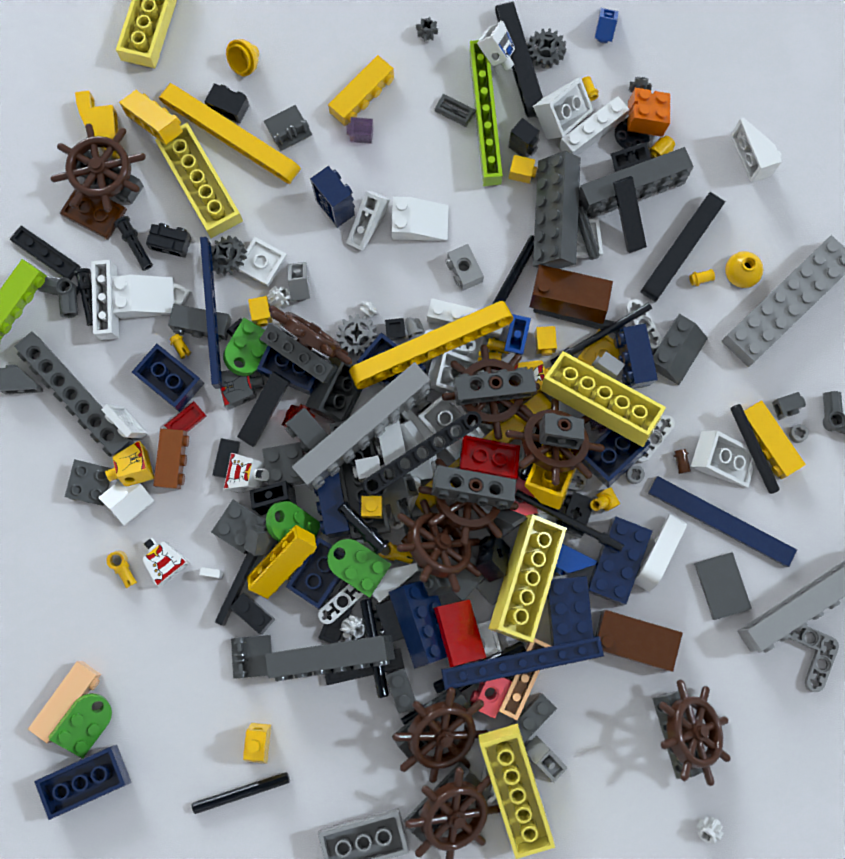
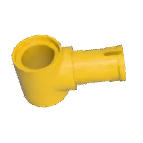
M612 487L596 495L597 498L590 502L592 510L604 509L605 512L621 504Z
M391 542L387 545L389 553L386 556L381 553L377 554L383 559L392 561L395 559L411 564L413 559L407 558H412L410 552H398L397 546Z
M115 551L108 555L107 565L116 574H119L125 588H128L137 583L128 568L130 565L127 562L128 557L125 552ZM114 555L121 557L122 562L120 565L114 564Z

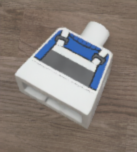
M501 21L488 27L477 44L492 66L501 63L504 70H508L514 65L510 56L515 50V46L506 26Z

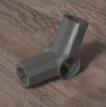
M47 276L44 284L38 290L59 296L61 317L73 318L78 315L77 286L68 278L60 279Z
M830 391L823 393L825 417L822 423L824 428L828 431H837L845 434V415L842 408L841 392ZM831 417L837 420V425L832 423Z

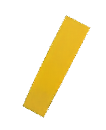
M89 90L75 92L76 104L84 125L92 124L95 136L113 139L119 130L118 116L114 106L95 107L94 97ZM100 147L103 152L106 150V148ZM114 151L110 158L115 160L119 159L120 156Z

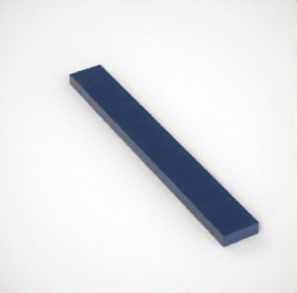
M200 237L211 384L215 389H219L223 385L212 249L209 239L207 237Z
M656 476L648 492L651 496L786 567H790L797 552V549L659 476Z
M600 636L445 668L441 669L444 687L447 690L450 687L457 688L604 657Z

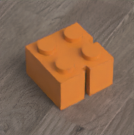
M635 87L628 100V108L630 110L628 113L627 131L663 137L670 125V93L659 91L651 93V90Z

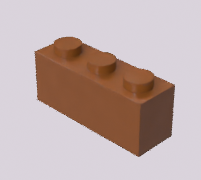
M160 428L153 486L181 489V485H184L185 474H183V466L187 464L185 449L189 446L187 432Z

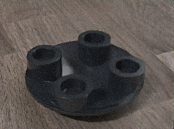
M625 118L615 128V139L624 149L645 142L649 144V134L627 131L628 118Z

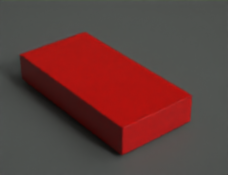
M193 401L164 426L167 429L189 432L207 416Z

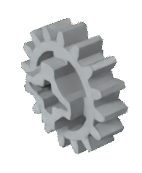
M356 314L354 319L349 315V321L343 319L344 325H338V329L341 332H336L337 337H339L337 341L339 344H343L341 346L342 349H348V354H351L352 351L355 352L356 356H358L360 351L363 354L365 349L373 343V338L378 337V334L375 333L377 330L376 326H372V320L367 322L365 315L362 319L359 318V314ZM361 324L367 327V329H363ZM357 329H358L360 335L358 336L357 342H356V338H355L354 335H356V332H357ZM345 339L350 340L353 346L347 343Z

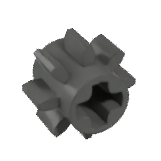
M430 17L421 18V23L416 24L417 36L422 37L424 41L434 40V34H438V28H436L437 21L433 22Z
M635 77L634 82L630 81L629 90L633 92L635 87L651 90L652 85L648 83V78Z

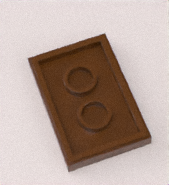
M74 189L60 211V215L109 240L116 229L114 222L124 216L127 211L126 207L109 199L111 211L105 212L102 200L83 197L78 206L72 208L70 202L77 193Z

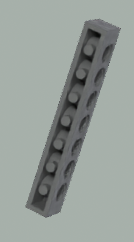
M31 331L14 346L19 351L17 355L24 362L27 360L31 364L29 366L30 370L35 375L40 374L43 378L41 382L48 389L51 387L55 391L53 395L60 402L64 401L67 404L66 410L72 416L76 414L79 418L77 422L85 430L88 428L92 432L90 436L93 440L104 445L102 449L109 457L135 443L131 438H124L118 433L117 426L105 418L106 414L101 410L103 407L34 332ZM40 352V356L34 359V355ZM52 365L51 371L46 373V368ZM64 379L63 385L58 386L59 380ZM76 392L75 399L70 400V395ZM85 406H89L88 412L82 414V409ZM101 419L100 426L94 427L95 421ZM114 433L113 439L107 441V435Z

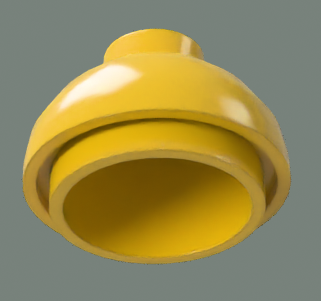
M235 39L229 42L226 48V58L231 69L240 76L252 74L256 70L259 61L258 48L244 39Z
M741 251L732 255L725 266L728 280L740 288H750L756 285L761 280L764 271L761 259L749 251ZM745 263L750 264L751 268H747Z

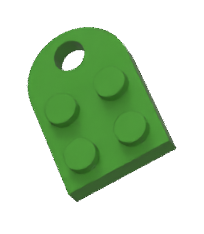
M243 318L223 353L226 367L234 374L240 376H248L257 371V367L268 346L260 340L265 330L246 318ZM234 361L242 362L243 367H237Z
M289 501L277 502L269 509L266 516V527L269 534L278 542L295 525L314 534L316 538L320 529V522L296 504ZM277 511L280 514V519L278 522L275 519V513Z
M352 539L337 541L331 546L327 555V563L331 572L369 598L391 566V563ZM336 548L344 550L343 558L336 559L334 557V550Z
M95 693L79 697L49 735V740L83 759L111 720L112 709L109 702L102 695ZM97 701L102 702L100 709H92L93 703Z

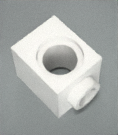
M378 455L355 460L356 466H352L354 477H358L360 482H363L367 477L381 469Z

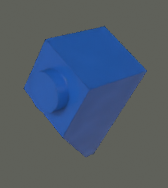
M601 8L595 32V39H598L597 41L601 43L612 42L618 20V11Z
M512 314L514 319L509 326L504 351L523 355L531 318Z
M562 544L554 572L563 576L564 573L570 574L594 566L597 561Z

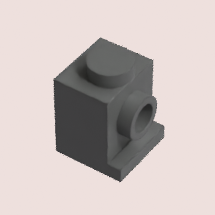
M799 392L778 398L772 402L778 420L786 416L800 413L799 409L806 406L805 399Z

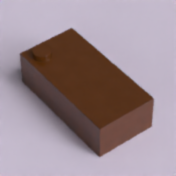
M539 264L529 307L603 324L608 312L613 281Z
M602 610L595 637L600 636L602 649L605 653L673 672L683 632L608 610Z

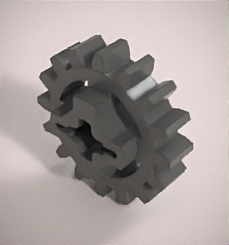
M551 28L548 29V32L541 29L540 34L535 31L534 36H530L527 47L531 60H536V66L541 63L543 68H545L546 64L552 68L553 63L558 65L559 61L564 59L567 49L565 48L566 41H562L563 35L557 36V30L552 33Z
M229 235L226 240L224 237H221L220 242L214 241L216 245L211 246L213 271L218 275L221 273L223 276H226L227 272L232 275L234 269L239 271L238 266H244L242 260L247 259L245 245L237 237L232 238Z

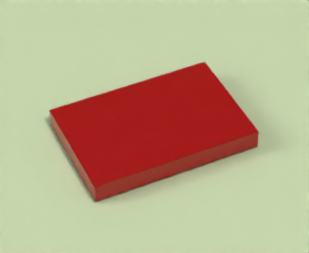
M465 435L462 437L459 469L516 479L517 481L520 445Z
M470 599L434 608L450 667L486 658Z

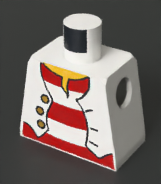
M231 453L224 489L236 493L249 492L250 490L260 488L262 481L269 479V471L265 469L263 462Z
M150 538L143 544L149 553L142 560L156 586L162 587L191 564L168 542L163 541L158 545L153 538Z

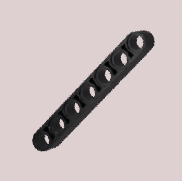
M511 1L495 5L498 23L504 22L515 46V50L510 56L514 63L511 68L526 117H535L537 115L533 106L543 96L515 4Z
M709 192L640 293L656 303L726 201Z
M475 411L464 414L373 473L363 481V491L368 495L380 492L480 426L482 421L480 414ZM468 416L474 417V426H470L467 423ZM452 426L459 429L457 437L452 436L450 433ZM435 437L442 439L443 445L441 448L434 445ZM418 448L426 450L427 455L425 458H420L417 455ZM403 458L408 459L410 462L408 469H403L400 465V461ZM386 469H390L393 472L391 480H387L383 476ZM369 480L376 482L377 488L375 491L367 489L366 484Z

